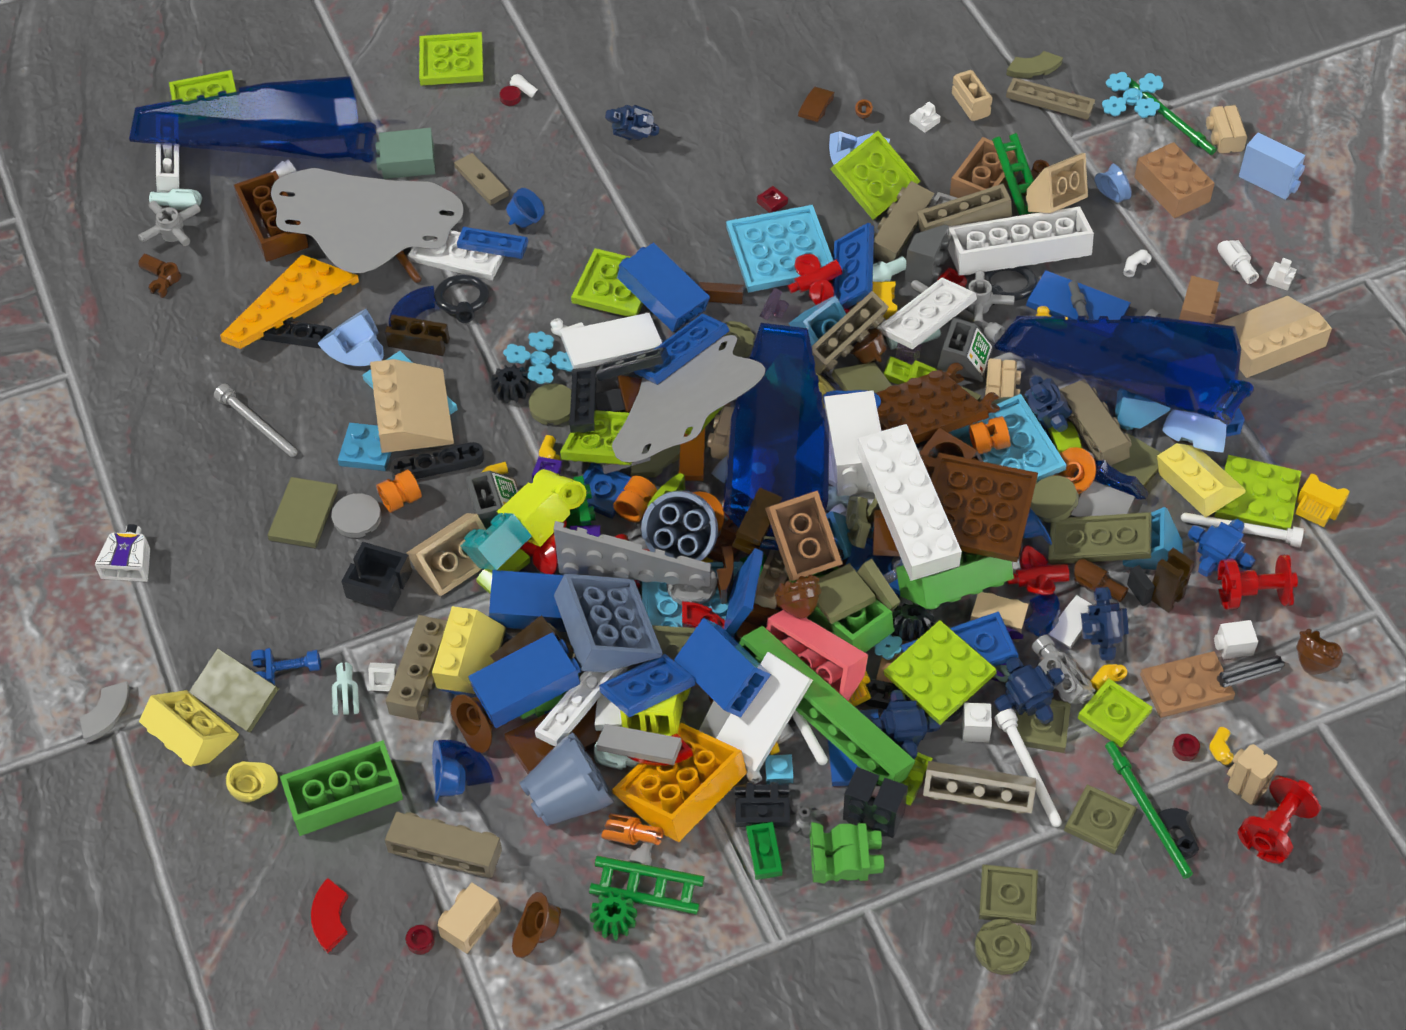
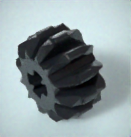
M514 363L512 367L504 365V369L496 368V372L491 378V389L498 398V401L504 399L508 404L510 400H514L517 403L518 398H526V393H529L531 389V380L528 379V373L524 370V367L517 368Z
M903 603L902 606H897L895 611L892 612L893 635L900 637L902 641L909 640L912 642L917 640L934 626V616L931 610L925 609L920 605Z

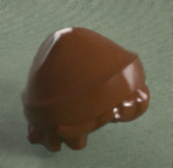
M810 574L808 578L800 576L799 580L794 583L787 581L785 585L780 583L779 588L775 592L778 607L797 618L808 617L815 610L819 595L821 594L819 578Z
M1311 629L1300 631V639L1296 649L1300 664L1305 672L1317 675L1338 668L1343 656L1340 645L1320 638L1319 631L1312 632Z

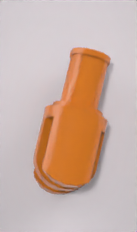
M614 813L609 814V820L605 824L607 830L604 829L601 834L605 840L635 845L638 841L659 845L661 840L657 838L663 839V829L661 827L643 825L639 818Z

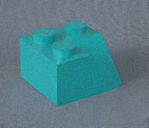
M500 513L491 520L492 525L487 530L474 529L464 537L465 542L460 547L478 568L497 570L532 537L513 513Z

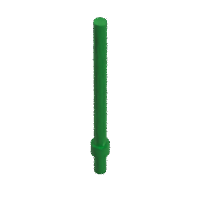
M1131 79L1129 88L1139 89L1140 85ZM1142 92L1143 99L1153 98L1154 102L1160 104V108L1157 111L1186 134L1195 146L1201 147L1210 155L1216 152L1217 148L1206 140V136L1200 131L1196 132L1149 92Z
M1114 741L1108 742L1105 748L1114 761L1112 765L1116 772L1123 776L1183 879L1191 877L1193 875L1192 870L1131 770L1132 765L1128 758L1121 754Z

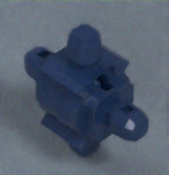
M625 105L621 108L618 107L617 109L606 111L605 118L612 123L613 135L628 140H641L642 138L659 134L660 128L657 124L653 123L654 117L651 110L637 105Z
M1039 375L1031 377L1029 380L1031 389L1027 390L1024 394L1028 399L1029 407L1045 428L1053 426L1057 432L1066 430L1068 423L1065 418L1069 417L1072 413L1068 407L1067 399L1052 378L1043 380Z
M1108 587L1095 588L1094 600L1097 604L1088 605V611L1081 613L1083 639H1090L1092 645H1100L1098 650L1102 660H1113L1116 656V647L1113 644L1123 642L1122 636L1129 634L1127 608H1120L1119 603H1110L1112 598Z
M1017 657L1007 660L1006 668L1010 675L1008 676V682L1005 684L1007 688L1006 695L1003 694L994 702L999 713L1012 709L1014 706L1019 715L1026 712L1028 716L1035 714L1043 724L1051 722L1053 720V712L1049 705L1054 697L1052 690H1054V686L1056 687L1065 679L1060 668H1053L1045 674L1040 665L1033 669L1032 665L1024 667Z
M894 690L891 692L888 707L886 710H883L881 717L870 719V721L915 760L920 741L924 739L926 733L939 730L941 725L929 715L925 716L924 709L917 708V701H907L903 691Z

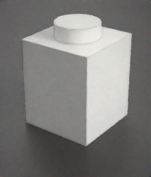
M1251 620L1220 624L1218 633L1214 637L1215 647L1221 651L1223 660L1253 656L1258 644Z
M964 703L962 742L989 743L992 728L991 704Z

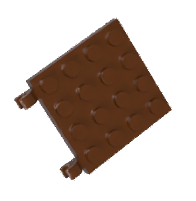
M953 363L946 372L942 370L931 371L922 377L912 378L908 382L889 386L887 389L877 392L876 394L881 399L877 412L882 431L907 424L915 444L931 439L939 427L946 432H951L989 418L988 413H995L1000 410L996 403L991 404L994 400H998L999 396L994 392H990L984 396L981 402L976 400L957 384L964 380L961 374H956L957 371L963 369V366L959 363Z
M938 453L937 459L920 455L928 474L933 472L931 482L961 551L1017 563L1038 473Z

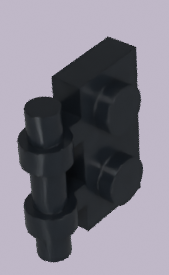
M770 781V784L746 782V784L735 785V795H746V798H735V827H746L773 822L774 827H790L789 797H778V795H789V784H778V781ZM754 795H770V798H754Z

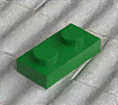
M773 822L746 826L755 880L782 876L783 871Z

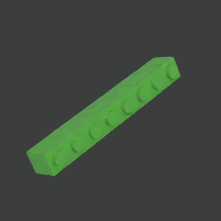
M761 626L741 638L739 644L760 664L767 652H770L813 680L797 706L796 711L858 767L880 775L877 784L881 786L884 778L899 783L907 779L915 760L765 627Z

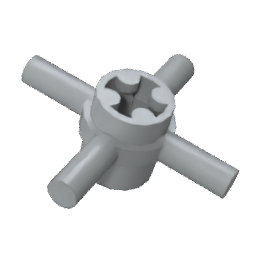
M151 201L149 207L156 214V225L139 234L140 241L143 243L161 233L165 241L175 242L179 240L183 246L189 245L190 239L184 233L183 221L201 212L200 207L195 204L178 213L174 208L167 207L162 209L156 201Z
M979 270L976 272L975 280L969 283L968 290L976 293L977 300L970 304L967 309L974 314L973 323L980 327L983 324V314L989 311L992 304L1014 305V296L993 295L992 286L985 280L984 271Z

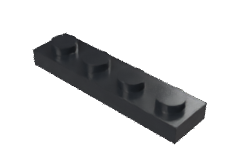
M596 367L572 369L571 433L595 431Z

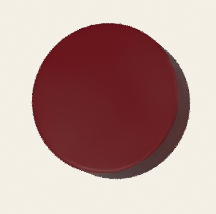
M506 86L500 90L499 95L502 104L514 106L521 101V91L516 86Z
M1185 733L1178 735L1174 739L1172 752L1176 758L1182 761H1192L1198 756L1200 742L1195 736Z
M426 925L413 926L408 930L405 938L408 949L418 955L429 952L435 943L433 932Z

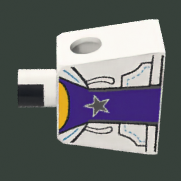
M129 524L126 526L125 533L109 534L95 562V567L101 579L148 581L150 547L145 535L140 534L141 528L139 526Z

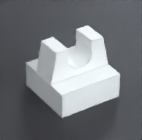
M927 102L926 105L910 115L909 122L925 133L940 123V115L936 113L935 106Z
M1283 258L1281 264L1275 262L1266 283L1288 291L1297 269L1291 267L1292 261Z
M370 663L368 667L369 690L390 691L397 673V665L391 663Z

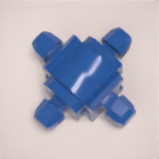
M1235 519L1229 525L1221 522L1218 527L1212 525L1207 532L1205 528L1198 525L1191 527L1188 537L1195 543L1199 542L1197 552L1202 554L1199 559L1201 563L1198 569L1201 575L1207 577L1215 570L1218 572L1219 562L1231 558L1237 562L1238 567L1244 570L1252 569L1256 560L1249 553H1243L1246 543L1241 541L1244 537L1242 532L1245 525L1242 521Z

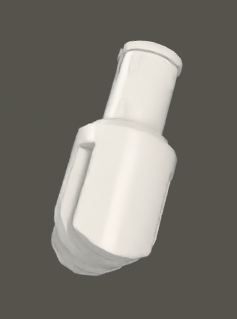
M1239 240L1222 241L1218 244V252L1232 271H1238L1247 284H1252L1259 278V274L1250 264L1251 256Z

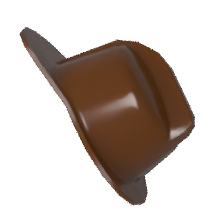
M871 328L868 330L870 334L861 343L856 341L852 345L854 349L850 352L863 364L874 360L881 363L880 356L887 349L882 336L883 332L877 328Z
M456 696L453 698L450 707L452 719L472 750L477 753L488 751L492 743V721L478 697Z
M535 892L530 896L515 930L512 950L518 958L528 956L538 943L549 940L558 930L561 908L549 903L547 897L542 892Z

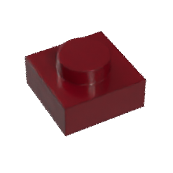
M772 186L757 196V203L766 211L772 213L787 205L788 197Z

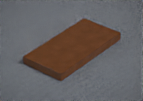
M597 701L570 732V734L574 733L586 749L584 751L595 747L602 732L595 729ZM549 713L504 734L506 742L527 774L555 747L537 738L535 735L536 728Z

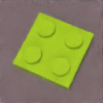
M1108 678L1079 712L1077 719L1110 741H1114L1116 745L1122 748L1150 715L1153 707Z

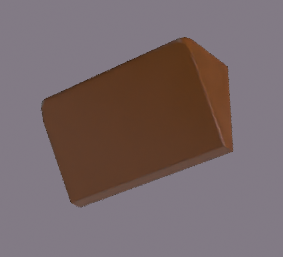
M699 282L698 284L710 296L708 302L743 303L745 285Z
M619 375L618 386L625 413H630L639 393L642 380Z

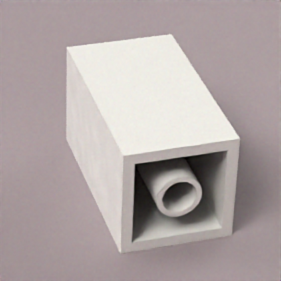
M874 391L825 396V426L837 495L852 496L861 493H874L858 456V438L881 432Z

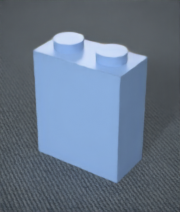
M1257 133L1246 146L1239 177L1286 200L1300 186L1301 181H1299V177L1305 169V165H1303L1305 155Z

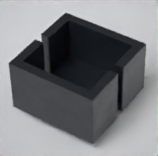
M362 541L353 558L354 564H350L341 581L345 596L351 600L393 611L401 595L400 589H404L413 572L409 555Z
M856 767L844 794L843 820L856 826L866 823V826L871 827V830L881 831L882 837L894 838L905 813L908 786L884 778L876 798H874L872 794L880 775Z

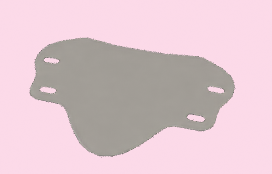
M310 168L280 177L274 183L271 190V197L277 208V227L286 232L312 236L335 266L350 273H365L374 270L407 247L429 249L443 247L447 242L450 230L463 215L461 200L452 192L432 182L385 180ZM282 191L293 192L295 196H281L279 193ZM439 211H452L454 215H441ZM297 220L300 221L301 224L290 225L286 224L285 221ZM432 236L437 237L438 240L425 241L422 239V237Z
M729 335L718 339L658 385L642 378L639 393L627 420L612 443L616 458L622 462H635L649 458L666 448L693 440L700 434L706 418L712 412L741 396L762 379L765 374V367L762 363L733 355L737 337ZM727 341L725 349L719 351L721 343ZM693 427L691 434L684 437L686 429ZM647 444H651L649 451L642 454L644 447Z

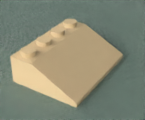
M1285 296L1213 324L1210 333L1244 376L1248 378L1326 347L1332 328L1319 312L1289 296Z
M396 359L370 362L382 453L454 444L443 369Z

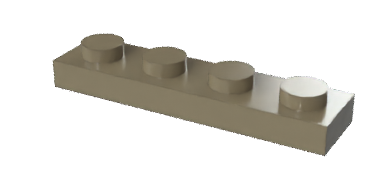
M1014 77L1006 93V98L1086 120L1089 119L1095 106V99Z
M776 542L773 543L759 576L754 603H757L759 606L775 609L777 605L775 592L779 588L780 583L785 585L788 577Z

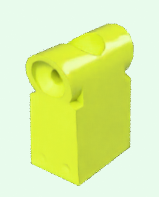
M543 469L536 473L533 483L528 482L497 513H513L532 535L528 542L541 547L554 533L555 521L563 523L570 515V509H575L584 502L586 489L578 481Z
M691 688L631 717H628L620 710L622 727L667 736L678 734L683 702L688 698Z

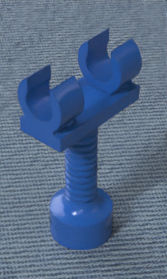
M270 648L255 650L251 653L253 666L263 667L266 665V672L259 671L255 673L274 685V672L299 667H308L310 671L321 670V659L318 650L307 651V655L304 658L288 659L281 662H274V656Z

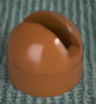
M863 99L856 103L855 112L859 118H868L872 114L873 106L870 101ZM862 106H866V113H862Z

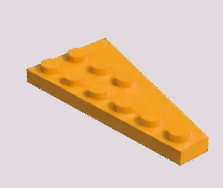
M301 255L220 334L221 341L242 349L263 337V332L272 327L277 329L284 325V320L290 317L295 319L323 303V298L330 294L337 295L341 293L342 288L348 284L355 285L359 282L358 275Z

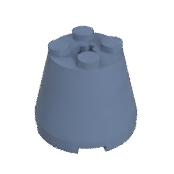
M688 491L666 493L652 502L645 511L641 526L642 538L651 552L659 549L665 551V555L672 558L685 556L702 561L712 551L717 540L718 523L715 511L703 498Z
M574 733L563 738L524 780L519 782L527 796L530 795L533 801L531 806L539 818H542L546 826L604 809L615 802L610 797L612 793L602 774L588 753H585V747Z

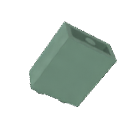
M431 128L379 133V142H376V152L380 157L376 158L378 171L382 170L383 179L436 174Z

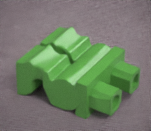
M811 822L809 837L813 883L824 884L829 880L838 882L840 879L868 881L869 874L883 873V855H869L868 850L881 849V831L867 830L866 823L857 826L853 824H838L829 833H824L823 825Z

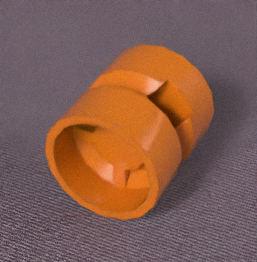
M1003 416L989 419L988 424H984L981 421L968 426L972 446L980 455L990 452L993 447L996 450L1011 446L1008 428Z
M409 470L395 475V480L393 481L387 479L376 485L379 496L390 513L402 508L404 502L410 504L422 498L418 483Z
M632 476L624 487L625 491L620 493L613 505L615 511L622 518L636 523L642 519L647 510V505L658 490L648 479L641 476Z

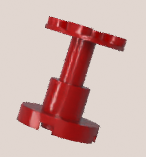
M1280 555L1277 558L1275 573L1257 575L1255 570L1239 571L1237 562L1233 558L1221 560L1218 565L1217 579L1222 580V589H1218L1224 609L1236 610L1240 607L1242 596L1257 595L1258 590L1277 589L1282 605L1292 606L1294 604L1293 588L1298 586V577L1296 572L1291 571L1290 555Z
M1277 775L1271 781L1269 790L1279 806L1275 811H1268L1263 818L1250 816L1244 819L1238 829V836L1248 850L1253 847L1259 851L1257 855L1259 858L1270 863L1280 864L1290 856L1293 850V844L1287 836L1291 829L1289 821L1291 817L1296 815L1302 818H1313L1318 815L1322 808L1312 793L1313 788L1309 783L1303 780L1297 782Z

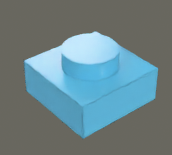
M792 754L768 755L765 760L766 783L770 784V781H778V784L793 783Z

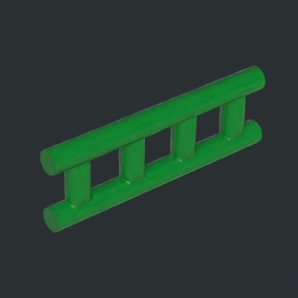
M1018 134L1010 135V142L1003 143L1000 136L993 138L992 141L1019 216L1039 213L1028 212V205L1025 206L1021 193L1027 192L1034 178ZM1014 150L1018 163L1010 164L1006 152ZM1014 172H1022L1025 184H1017Z
M596 856L595 867L603 868L600 884L591 883L589 894L609 897V892L612 891L614 897H617L623 892L625 900L631 898L634 903L698 915L700 904L691 901L694 886L703 887L705 876ZM614 870L630 873L627 889L610 887ZM640 875L657 878L653 895L637 892ZM667 880L684 883L681 900L664 897Z

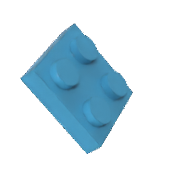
M349 423L338 457V464L344 467L386 471L392 452H381L377 425Z

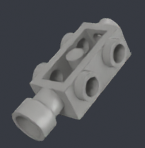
M1048 635L1039 637L1032 645L1035 653L1044 658L1038 665L1041 666L1045 674H1047L1048 670L1060 668L1065 676L1063 682L1056 686L1059 691V697L1069 704L1082 705L1089 702L1094 696L1093 692L1095 691L1091 681L1083 676L1076 667L1075 662L1070 660L1064 652H1058L1054 647L1055 643Z

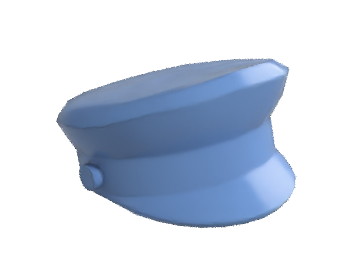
M1112 163L1105 173H1097L1095 175L1097 188L1109 199L1119 203L1131 198L1132 192L1129 181L1122 169L1116 164Z

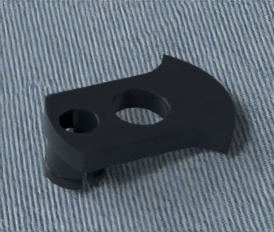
M1178 808L1165 809L1158 813L1168 832L1171 829L1177 828L1184 833V836L1179 840H1173L1185 860L1192 858L1198 853L1199 847L1186 821L1189 812Z

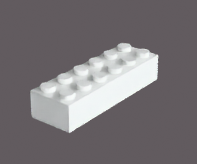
M1073 207L1060 209L1053 213H1034L950 226L948 236H951L948 251L959 276L971 275L979 270L987 272L1092 255L1094 233L1081 208Z
M907 424L858 438V456L910 581L959 567L962 551Z

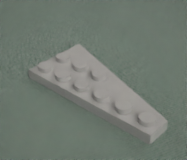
M555 521L554 537L559 573L634 579L643 582H664L671 585L711 586L710 563L685 556L672 558L666 556L663 550L655 549V552L643 550L642 545L605 534L596 537L587 534V529L577 527L575 531L564 528V523Z

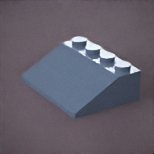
M564 574L554 597L581 671L607 672L662 656V650L634 579Z

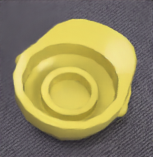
M242 761L229 769L226 776V785L230 794L240 802H252L275 790L278 786V776L271 765Z

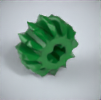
M612 891L609 892L608 898L600 895L598 897L599 903H592L591 906L593 912L590 914V922L594 923V931L596 933L602 931L604 939L610 934H613L615 940L618 939L619 933L628 936V928H635L637 909L633 908V900L631 898L625 900L623 892L617 897H614Z

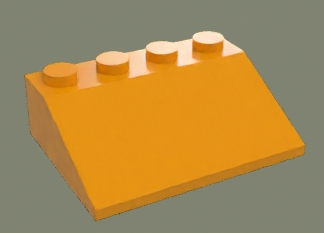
M683 723L679 724L678 735L692 749V757L674 765L652 766L639 763L612 789L615 796L649 825L661 827L663 835L677 842H680L747 774L742 750Z

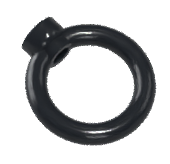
M1026 266L984 272L985 280L992 286L993 295L1014 296V301L1022 300L1031 295L1037 283L1034 273ZM1000 271H1015L1027 279V285L1022 290L1016 292H1005L999 285L991 284V277Z
M466 274L446 278L437 286L434 293L437 306L447 313L456 315L457 320L461 323L471 322L475 317L474 312L482 308L489 297V290L485 282L478 277ZM456 284H471L480 291L478 299L470 304L464 301L460 302L457 306L447 303L443 298V294L449 287Z

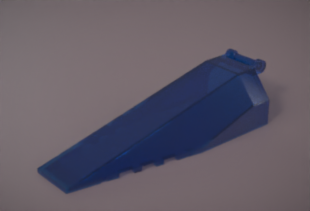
M351 76L262 83L241 87L238 92L226 93V91H220L217 96L205 98L204 95H199L196 100L184 102L183 99L136 107L129 140L130 142L333 162L352 160L371 162L374 159L372 148L377 126L371 122L359 123L356 93ZM360 134H365L364 149H358Z
M1017 316L994 345L997 350L1013 353L1041 365L1192 416L1218 419L1224 424H1230L1233 421L1239 406L1254 391L1251 383L1238 380L1241 345L1235 326L1153 316H1121L1120 320H1109L1108 316H1100L1098 320H1087L1086 316H1078L1077 320H1066L1064 316ZM1237 392L1227 408H1222L1232 393Z
M760 323L750 359L762 363L765 367V374L754 387L737 398L730 421L723 511L738 528L759 487L783 497L781 503L818 490L825 513L828 505L829 425L826 411L822 404V393L818 386L819 379L815 372V360L812 355L808 328ZM771 526L766 534L767 537H775ZM764 539L760 546L762 549L779 550L777 541L772 539Z

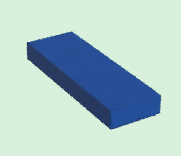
M469 227L462 228L457 241V248L519 259L523 258L528 245V237Z

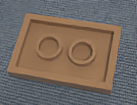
M1215 651L1141 669L1140 676L1160 718L1233 700L1235 696L1232 686L1221 687L1217 681V676L1224 670Z

